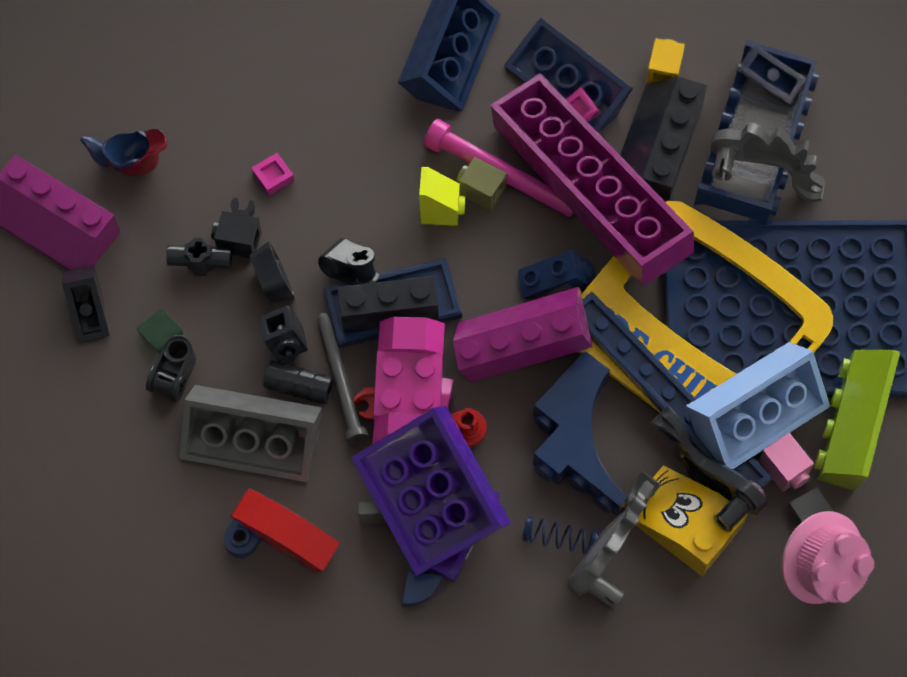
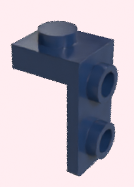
M571 249L519 269L518 276L521 296L529 299L567 284L574 288L579 287L583 293L593 281V277H595L594 266L589 259Z

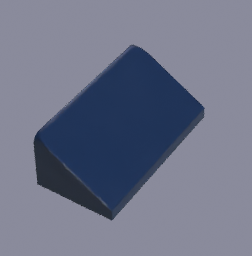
M757 45L751 47L739 69L740 73L788 105H790L806 80L805 77Z

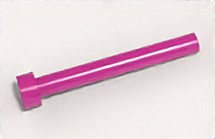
M436 119L430 126L423 142L425 147L436 153L444 149L469 164L474 157H477L506 172V183L569 218H572L574 212L547 184L451 133L452 126L440 119Z

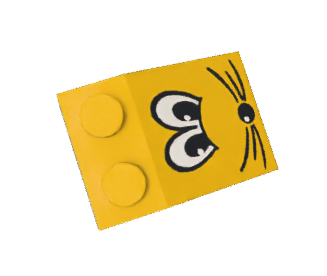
M663 465L653 477L662 486L645 501L646 507L640 513L635 526L703 577L743 527L747 514L729 533L726 530H722L715 523L713 516L718 514L729 500L721 494Z

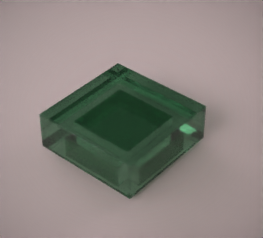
M162 309L158 310L137 328L138 333L159 354L168 338L183 334L182 329Z

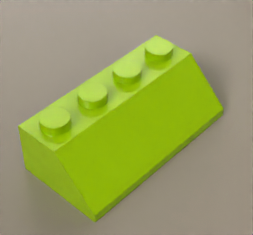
M854 350L849 359H843L838 377L843 378L841 389H835L830 407L835 408L832 420L827 419L822 437L826 438L827 442L824 450L819 449L814 468L819 470L816 480L856 491L868 478L900 355L899 351Z

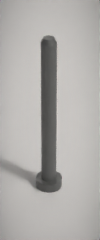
M321 313L317 321L348 427V431L344 434L348 444H358L368 439V432L366 427H361L330 316L326 313Z

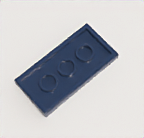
M446 258L379 274V282L434 276L439 322L443 323L462 318V311ZM341 283L324 287V294L339 348L379 338V328L343 332L338 287L352 285Z

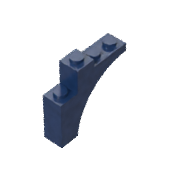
M584 351L534 405L533 417L536 424L545 432L549 433L551 431L553 433L534 453L533 465L539 476L547 481L551 479L557 485L568 476V481L575 489L580 492L585 490L595 498L594 502L601 510L606 513L611 511L618 517L626 508L628 496L613 482L602 466L594 446L591 427L593 407L603 387L608 383L610 370L588 352Z

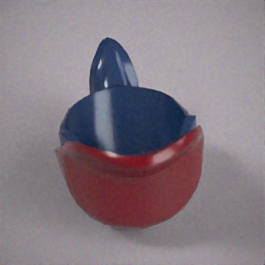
M150 129L143 132L137 130L134 133H118L103 144L95 137L80 138L81 143L86 147L97 164L104 167L113 166L116 171L128 176H143L155 170L159 163V153L168 144L165 134L158 129Z

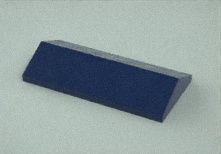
M541 17L504 64L505 67L525 82L541 74L565 99L580 87L584 89L601 112L588 122L598 133L618 116L633 89Z

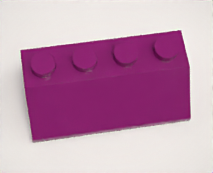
M16 154L0 172V228L67 270L94 265L120 234L116 218L112 213Z
M579 287L459 322L453 339L458 371L470 382L593 347Z

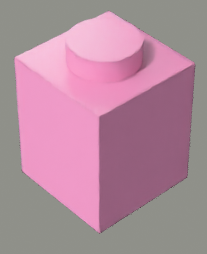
M790 433L765 448L758 461L773 477V481L782 492L791 486L797 489L804 485L810 479L809 473L814 465L813 461Z

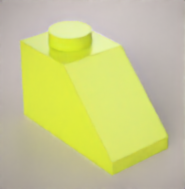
M422 167L419 192L421 224L458 226V215L465 214V196H460V184L429 167Z

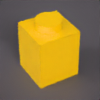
M655 38L646 84L679 76L685 44L677 43L671 39L662 40Z

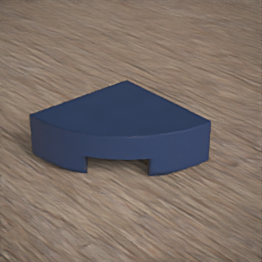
M408 571L403 606H416L429 599L439 589L442 576L427 573L416 576L413 571Z

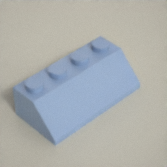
M788 342L691 402L686 408L696 435L716 461L734 469L829 408L830 404L813 351Z

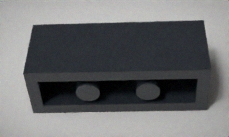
M434 276L338 287L343 332L379 328L380 321L392 317H419L439 321Z

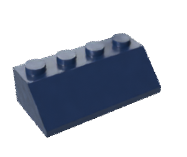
M432 0L398 80V84L420 101L457 112L463 111L499 20L500 13L486 0Z

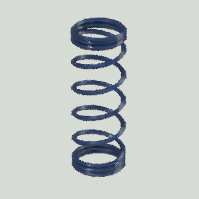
M528 515L522 540L526 542L529 540L532 543L542 524V543L545 546L549 542L556 526L555 543L558 549L561 547L569 529V550L572 552L583 531L582 552L585 555L599 537L600 532L593 530L585 551V529L582 527L571 549V525L567 526L558 546V522L556 521L553 524L545 542V520L541 519L531 540L534 516Z

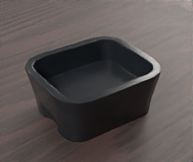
M267 242L251 253L249 257L261 287L271 304L295 299L283 265L271 243Z

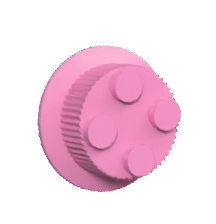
M826 511L808 517L793 531L783 552L782 575L785 585L791 594L803 602L810 604L825 602L846 603L863 588L867 577H869V574L874 569L875 563L871 556L869 545L861 537L855 524L848 517L840 513Z

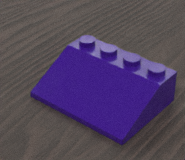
M446 406L430 409L351 457L416 576L511 524L509 517Z

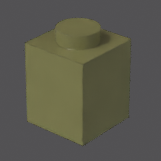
M474 157L469 166L464 165L458 174L457 181L460 184V196H465L466 199L492 211L506 189L507 173Z

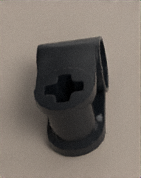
M345 238L337 240L318 259V265L326 276L352 286L378 283L380 279L379 273L373 264L375 261L374 251Z
M175 335L166 340L155 365L147 377V391L154 392L156 390L171 396V399L176 402L180 400L197 360L195 351L188 338L182 335ZM178 350L187 351L182 358H173V355Z

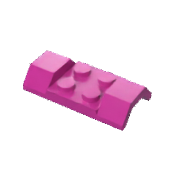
M392 317L380 321L373 444L430 409L441 407L444 323L419 317Z

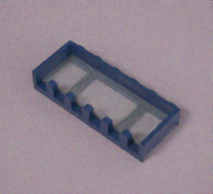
M747 41L718 130H743L747 123H754L765 129L769 135H772L776 127L780 126L790 135L792 141L793 139L799 140L804 127V122L799 121L801 115L807 116L812 98L806 96L808 90L814 92L819 78V74L814 73L817 61ZM757 45L806 78L790 105L739 72L752 46ZM712 151L710 152L693 206L705 204L764 222L763 225H766L769 215L776 216L781 197L776 196L778 189L784 190L789 172L784 171L782 167L735 160L732 178L725 181L726 172H723L721 181L712 176L716 155Z

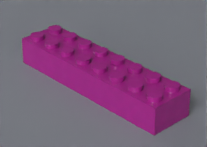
M538 74L490 105L494 128L643 287L694 253V231L541 74Z

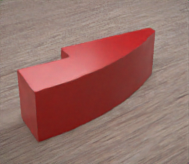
M250 488L247 489L230 515L231 518L279 552L289 554L313 572L323 571L340 545V542L304 518Z

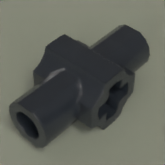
M194 237L191 242L184 246L168 245L166 262L168 266H186L194 272L195 276H206L214 268L231 269L232 249L212 247L206 243L204 238Z

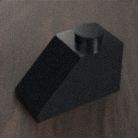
M91 265L64 271L62 285L78 343L110 336L103 296L95 266Z

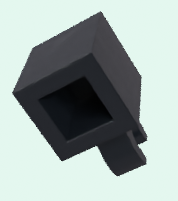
M234 197L230 204L232 213L222 211L219 222L215 221L213 224L211 239L215 240L216 247L231 248L232 255L250 258L249 255L257 250L262 233L258 217H253L255 214L254 201L250 200L248 207L240 210L238 209V198Z

